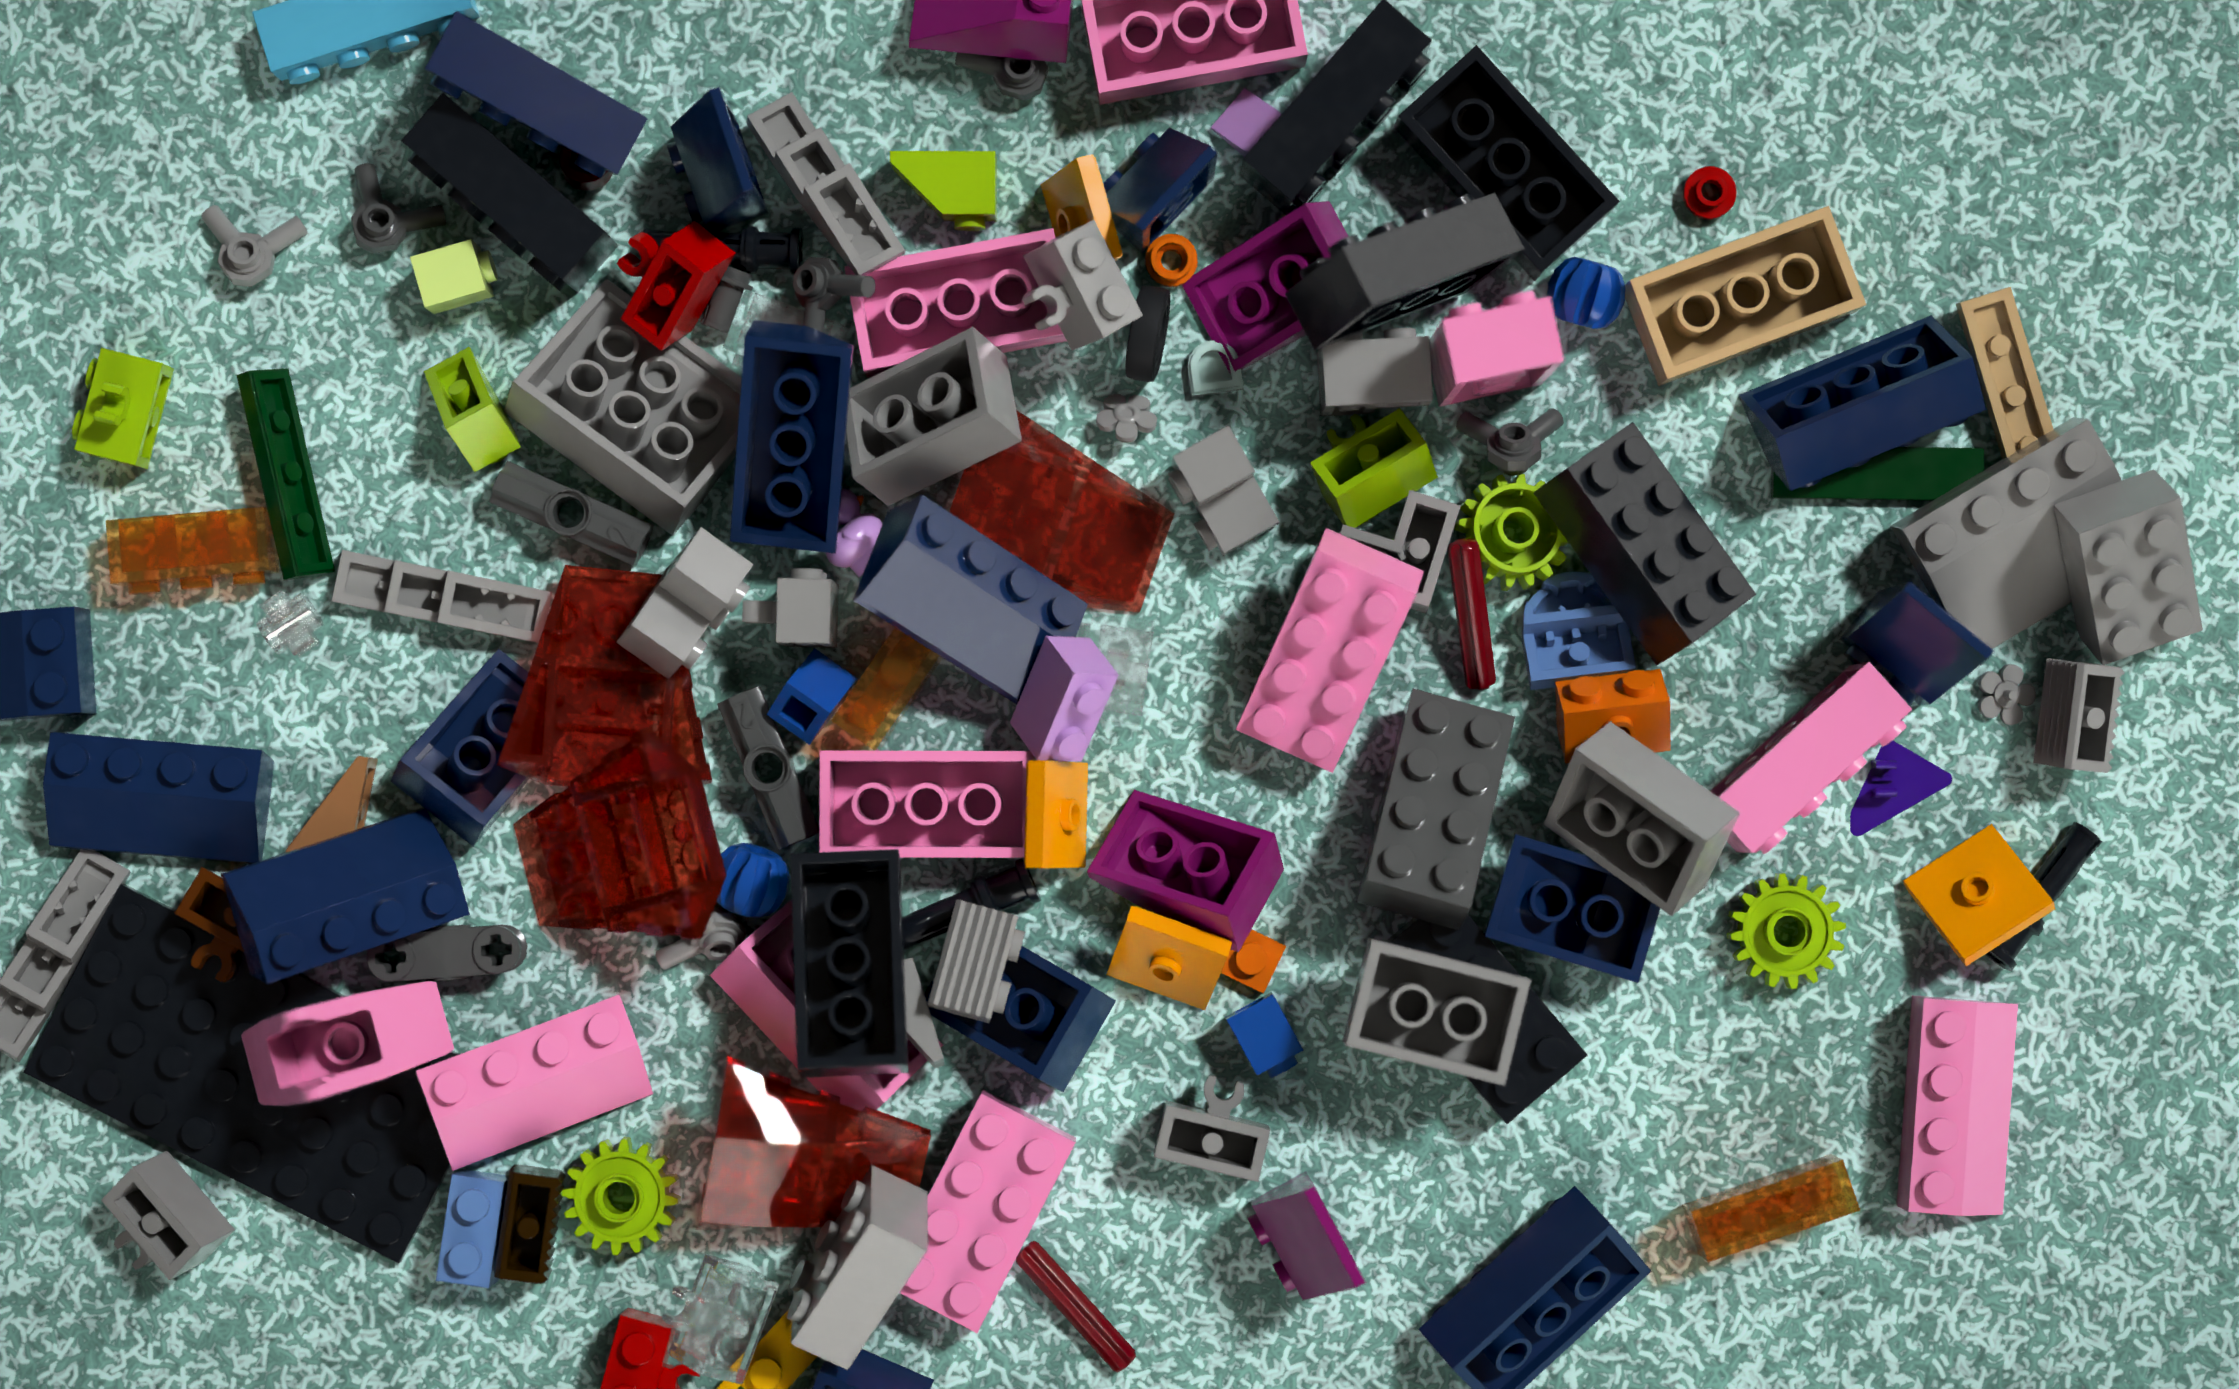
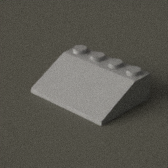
M606 279L514 379L504 412L673 536L701 504L736 456L742 377L686 336L660 351L621 320L632 297Z
M2073 417L1890 527L1934 602L1993 649L2072 602L2054 504L2122 480L2114 462L2089 419Z

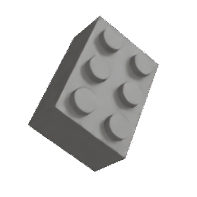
M971 327L851 387L846 436L853 479L889 506L1021 442L1022 438L1007 356L979 331Z
M2155 469L2054 504L2076 628L2080 639L2102 665L2203 630L2181 497Z
M1610 721L1575 749L1544 821V825L1667 914L1673 916L1705 888L1740 812Z
M1368 937L1342 1042L1349 1047L1505 1086L1531 979Z
M873 1165L870 1166L861 1182L854 1180L849 1185L842 1199V1211L834 1222L831 1220L825 1222L817 1236L815 1252L809 1261L801 1260L798 1263L789 1282V1289L793 1290V1300L787 1314V1318L792 1321L791 1344L846 1370L849 1369L928 1251V1192Z

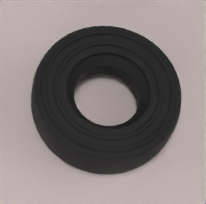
M1142 286L1138 293L1136 303L1143 316L1131 322L1125 365L1128 378L1144 382H1154L1158 374L1170 314L1171 299L1170 291L1155 286Z

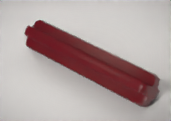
M1462 538L1449 544L1447 549L1465 685L1469 689L1485 690L1495 684L1496 674L1479 543L1475 539Z
M1032 1241L1018 1253L1016 1263L1109 1367L1117 1373L1124 1370L1135 1359V1350L1038 1242Z

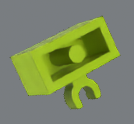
M101 348L98 359H92L86 373L85 385L90 391L85 410L80 409L74 419L72 427V438L76 440L74 450L148 470L174 368L160 362Z
M1400 408L1368 428L1364 420L1354 414L1350 417L1355 430L1354 435L1349 438H1340L1331 428L1327 431V437L1332 449L1310 462L1323 498L1343 525L1356 528L1407 497L1409 490L1417 491L1438 478L1426 441Z

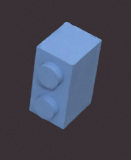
M461 1169L451 1175L436 1281L490 1288L499 1281L494 1275L508 1175Z

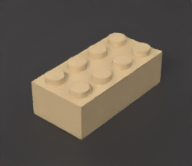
M1829 206L1633 278L1625 284V299L1658 386L1851 315L1867 305Z

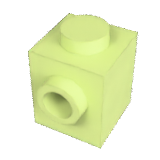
M472 239L410 257L424 308L433 314L494 297L490 282L497 281L498 276L493 258L489 250L481 252L480 246Z

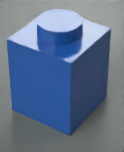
M814 648L786 682L766 715L810 745L838 710L858 678Z
M1272 992L1225 1017L1256 1075L1267 1071L1269 1077L1273 1078L1298 1064L1294 1055L1303 1051V1048Z

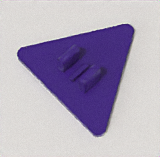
M1893 740L1884 747L1880 746L1875 759L1871 760L1870 770L1850 810L1851 833L1854 836H1861L1949 786L1952 783L1951 774Z

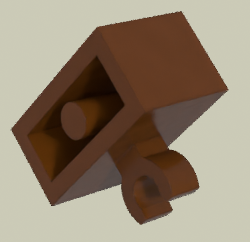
M201 867L175 914L215 936L211 944L201 946L194 953L191 966L201 970L209 957L217 955L222 961V967L215 979L226 983L232 978L236 970L234 955L238 949L243 951V947L222 877Z

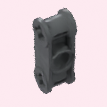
M470 925L440 926L368 949L366 960L373 975L383 981L456 980L473 978L476 975L500 974L514 970L524 961L528 946L521 931L510 925L470 927ZM498 935H501L502 943L511 944L512 954L503 956V964L500 963L498 955L489 954L488 950L490 944L497 942ZM393 942L395 943L396 951H405L406 961L398 963L396 971L392 962H385L384 952L393 949Z

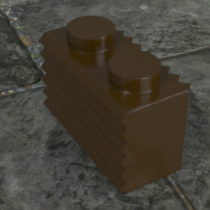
M514 1164L509 1171L495 1278L543 1284L549 1279L552 1272L551 1265L554 1260L552 1258L555 1251L553 1246L557 1239L555 1237L558 1230L556 1225L560 1218L558 1216L561 1209L559 1204L563 1198L561 1195L564 1188L562 1182L566 1177L562 1170Z

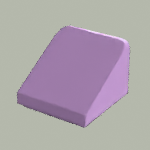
M1244 88L1211 126V129L1245 157L1282 114Z

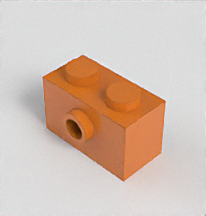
M1660 669L1633 670L1628 673L1597 677L1582 676L1572 680L1555 682L1557 733L1565 764L1570 763L1577 747L1610 721L1655 753L1671 751L1670 699Z

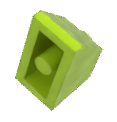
M890 151L892 169L944 221H954L955 230L981 231L986 229V222H997V157L995 151Z
M470 347L423 371L445 429L474 472L489 464L500 462L509 453L521 447L511 421L504 412L499 399Z

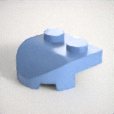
M1566 572L1554 575L1546 579L1529 602H1526L1522 625V646L1530 690L1555 688L1556 681L1572 680L1582 676L1597 677L1628 673L1636 670L1629 627L1590 573Z

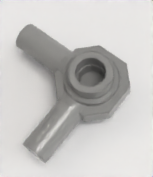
M217 205L207 208L201 216L202 220L222 244L218 264L233 285L252 287L270 276L274 267L275 254L308 234L305 226L297 216L263 237L259 234L239 233Z
M684 893L676 899L674 908L692 925L689 936L657 950L656 958L664 970L700 953L712 960H724L744 941L746 936L745 925L727 909L720 907L706 909L692 895Z

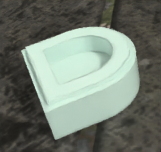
M1215 340L1201 343L1192 351L1189 357L1188 376L1191 397L1244 389L1241 369L1234 371L1229 360L1231 374L1229 373L1218 351L1226 355L1227 358L1228 356L1223 345L1216 343ZM1227 344L1233 359L1238 358L1235 350Z

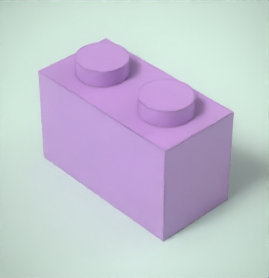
M1046 636L1010 724L1036 760L1082 762L1119 674L1091 638Z

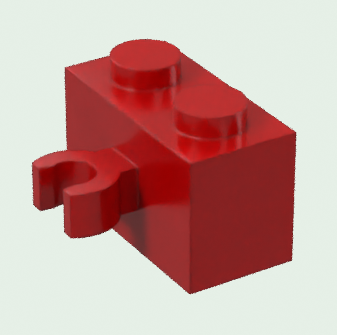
M696 221L664 239L660 247L649 234L644 232L636 234L629 239L628 244L639 252L641 260L629 252L619 258L617 262L619 268L627 275L643 277L621 320L660 351L694 329L736 252Z
M628 1307L620 1315L600 1389H681L678 1385L679 1376L690 1374L699 1377L702 1374L703 1367L693 1361H683L675 1366L667 1364L679 1321Z

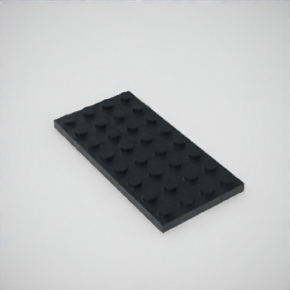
M121 884L107 907L23 1073L397 1263L402 1262L450 1168L449 1160L416 1071L460 1054L451 1051L440 1058L410 1070L308 1102L286 1106L260 1104L243 1045L242 1033L262 1020L281 1013L347 996L301 973L267 984L251 976L245 954L239 949L234 955L236 960L234 975L229 981L222 983L215 979L222 967V961L219 956L209 957L201 970L191 966L194 953L201 946L211 944L215 937L214 935L176 915L175 909L126 884Z

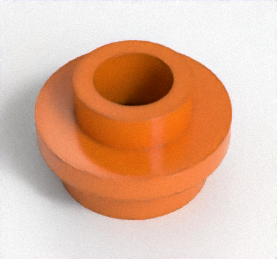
M1165 234L1156 238L1148 247L1145 256V265L1150 277L1158 284L1167 287H1176L1186 283L1194 275L1198 263L1197 252L1193 244L1187 238L1178 234ZM1168 251L1177 252L1182 260L1180 267L1176 270L1164 268L1161 263V257L1164 253Z

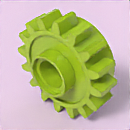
M1503 474L1498 475L1492 480V491L1488 486L1481 483L1473 491L1477 501L1466 499L1460 506V509L1469 518L1459 519L1454 525V530L1466 533L1465 539H1475L1479 543L1485 585L1496 576L1500 578L1502 591L1509 590L1513 586L1515 579H1518L1522 589L1526 590L1534 585V574L1543 582L1553 575L1548 563L1559 566L1565 561L1566 555L1559 550V547L1566 546L1568 541L1533 494V492L1545 484L1544 481L1540 480L1536 485L1532 486L1526 484L1525 474H1520L1513 479L1512 483L1508 484ZM1504 521H1513L1522 528L1524 532L1523 543H1514L1505 536L1503 531Z
M1775 873L1774 886L1771 887L1764 879H1756L1754 883L1757 893L1751 895L1746 892H1740L1738 898L1745 906L1742 911H1729L1728 917L1738 922L1737 930L1726 933L1727 939L1739 941L1741 946L1732 954L1734 960L1748 959L1751 962L1746 970V974L1749 977L1754 978L1762 971H1765V985L1775 987L1779 982L1780 976H1783L1786 987L1789 989H1797L1799 975H1802L1809 983L1814 984L1818 982L1815 968L1820 966L1832 970L1835 965L1827 956L1829 951H1843L1845 946L1833 939L1834 932L1846 928V923L1834 921L1831 917V914L1840 907L1839 902L1829 901L1824 903L1821 900L1827 889L1824 885L1817 884L1810 891L1807 890L1808 879L1804 875H1797L1793 880L1792 886H1789L1785 873ZM1790 916L1797 923L1798 935L1791 944L1782 946L1775 939L1774 927L1780 918Z
M624 1137L621 1139L618 1149L614 1150L613 1145L608 1139L603 1140L599 1143V1157L587 1149L580 1155L586 1167L583 1169L573 1166L568 1170L567 1174L577 1183L576 1186H570L562 1190V1196L574 1199L575 1203L574 1206L564 1212L565 1218L579 1217L582 1222L574 1232L577 1237L586 1234L588 1231L594 1235L591 1245L592 1249L597 1250L605 1241L611 1242L612 1255H619L624 1248V1244L629 1242L632 1250L638 1253L644 1249L643 1236H646L654 1243L663 1237L657 1226L658 1223L668 1226L674 1223L676 1218L666 1210L667 1206L676 1205L681 1201V1196L669 1193V1186L679 1178L677 1174L665 1175L662 1170L668 1161L666 1155L656 1160L649 1156L652 1146L649 1142L644 1143L638 1150L632 1149L631 1138ZM623 1182L632 1188L635 1196L632 1208L622 1210L616 1208L611 1203L609 1188L612 1183Z

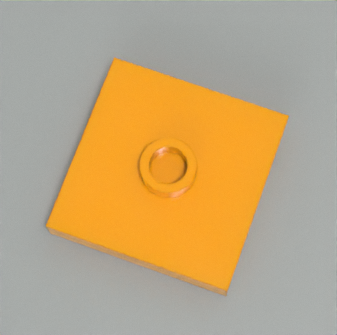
M1093 154L1077 157L1041 184L1051 224L1054 228L1055 238L1094 220L1114 260L1117 261L1122 257L1123 252L1096 157Z
M1028 760L1026 765L1025 868H1086L1088 763Z
M1992 824L1903 880L1909 894L1965 966L1973 963L2055 910L2054 901Z
M1131 906L1106 975L1206 1010L1227 960L1232 941L1145 909Z

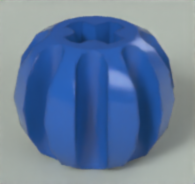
M1572 257L1565 259L1555 268L1548 282L1547 297L1551 298L1556 318L1592 329H1602L1609 326L1619 316L1625 304L1626 287L1621 273L1616 268Z
M739 843L730 845L718 856L711 869L710 887L713 897L723 908L742 916L759 918L769 916L782 904L789 889L790 875L787 864L777 853L754 844Z

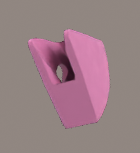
M430 981L386 987L288 1011L262 1020L244 1031L241 1035L258 1101L262 1105L286 1106L326 1097L410 1070L454 1050L437 983Z

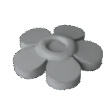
M1112 394L1106 397L1103 402L1104 410L1099 412L1096 417L1098 428L1104 432H1110L1115 429L1116 439L1121 442H1133L1137 439L1138 430L1143 433H1150L1157 426L1156 415L1149 411L1150 401L1146 397L1139 395L1130 396L1128 403L1125 397L1120 394Z
M2007 664L2002 667L1999 675L1993 671H1987L1980 677L1978 682L1979 689L1984 693L1990 694L1982 697L1978 702V709L1985 718H1994L2000 713V719L2003 723L2007 725L2017 724L2023 718V711L2018 704L2029 706L2035 701V688L2031 684L2019 685L2024 675L2019 666Z

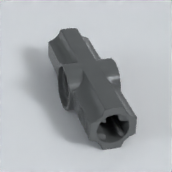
M507 461L499 472L489 500L491 504L636 567L638 561L643 556L654 527L653 524L510 461ZM578 500L584 507L583 519L575 527L566 528L560 522V509L566 502Z
M758 686L718 703L721 715L742 762L745 779L752 786L777 849L781 850L819 834L818 823L795 771L793 758L784 745L775 721L766 715L769 711V706L761 687ZM774 753L782 761L783 771L777 781L767 784L757 776L756 763L764 754Z

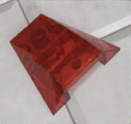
M1017 410L1022 441L964 469L949 512L1088 603L1087 608L1140 613L1174 513Z
M571 565L564 566L497 764L498 766L544 785L647 794L711 784L709 763H706L702 743L704 738L700 718L696 714L692 695L693 684L690 670L681 665L667 679L616 643L662 574Z
M644 728L629 737L630 742L621 748L610 751L601 758L599 765L589 772L578 775L570 781L568 788L560 793L551 795L513 824L539 926L582 930L601 928L615 933L629 931L645 932L648 936L659 937L678 935L681 936V939L692 940L703 938L727 875L700 772L651 729Z
M727 1056L719 1099L717 1126L707 1179L703 1185L696 1230L823 1227L826 1221L831 1220L834 1222L842 1211L841 1203L847 1188L854 1180L861 1182L871 1165L920 1187L931 1138V1130L867 1106L862 1111L841 1104L840 1097L823 1090H820L818 1095L791 1086L790 1078L771 1071L766 1077L745 1069V1062Z

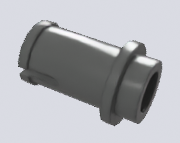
M728 266L709 300L704 317L701 318L700 323L732 335L747 290L752 292L753 286L749 285L752 275Z

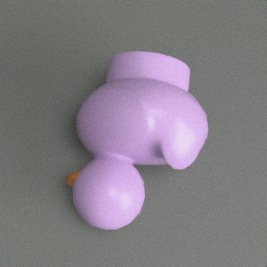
M842 488L839 524L845 526L838 531L836 553L825 552L831 564L840 568L850 567L860 578L868 563L882 527V522L875 514L860 513V506L864 500L863 495L856 496L852 491Z

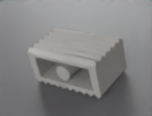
M2047 658L2033 763L2064 769L2108 773L2112 769L2109 761L2114 758L2110 751L2115 747L2111 741L2116 737L2113 730L2117 727V724L2114 720L2119 716L2115 710L2120 706L2117 698L2122 695L2118 689L2123 684L2120 677L2124 674V671L2121 667Z
M956 899L929 997L928 1007L986 1023L990 1022L993 1011L1003 1014L1011 986L1010 982L1001 980L1006 960L1017 962L1025 931L1015 929L1018 920L1017 915Z

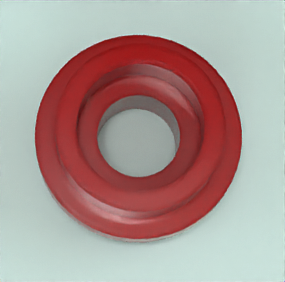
M1706 166L1694 171L1686 180L1683 189L1684 202L1690 212L1699 218L1708 220L1725 215L1734 205L1737 194L1735 182L1730 174L1715 166ZM1712 183L1718 187L1720 195L1717 200L1709 201L1703 197L1701 190L1704 184Z

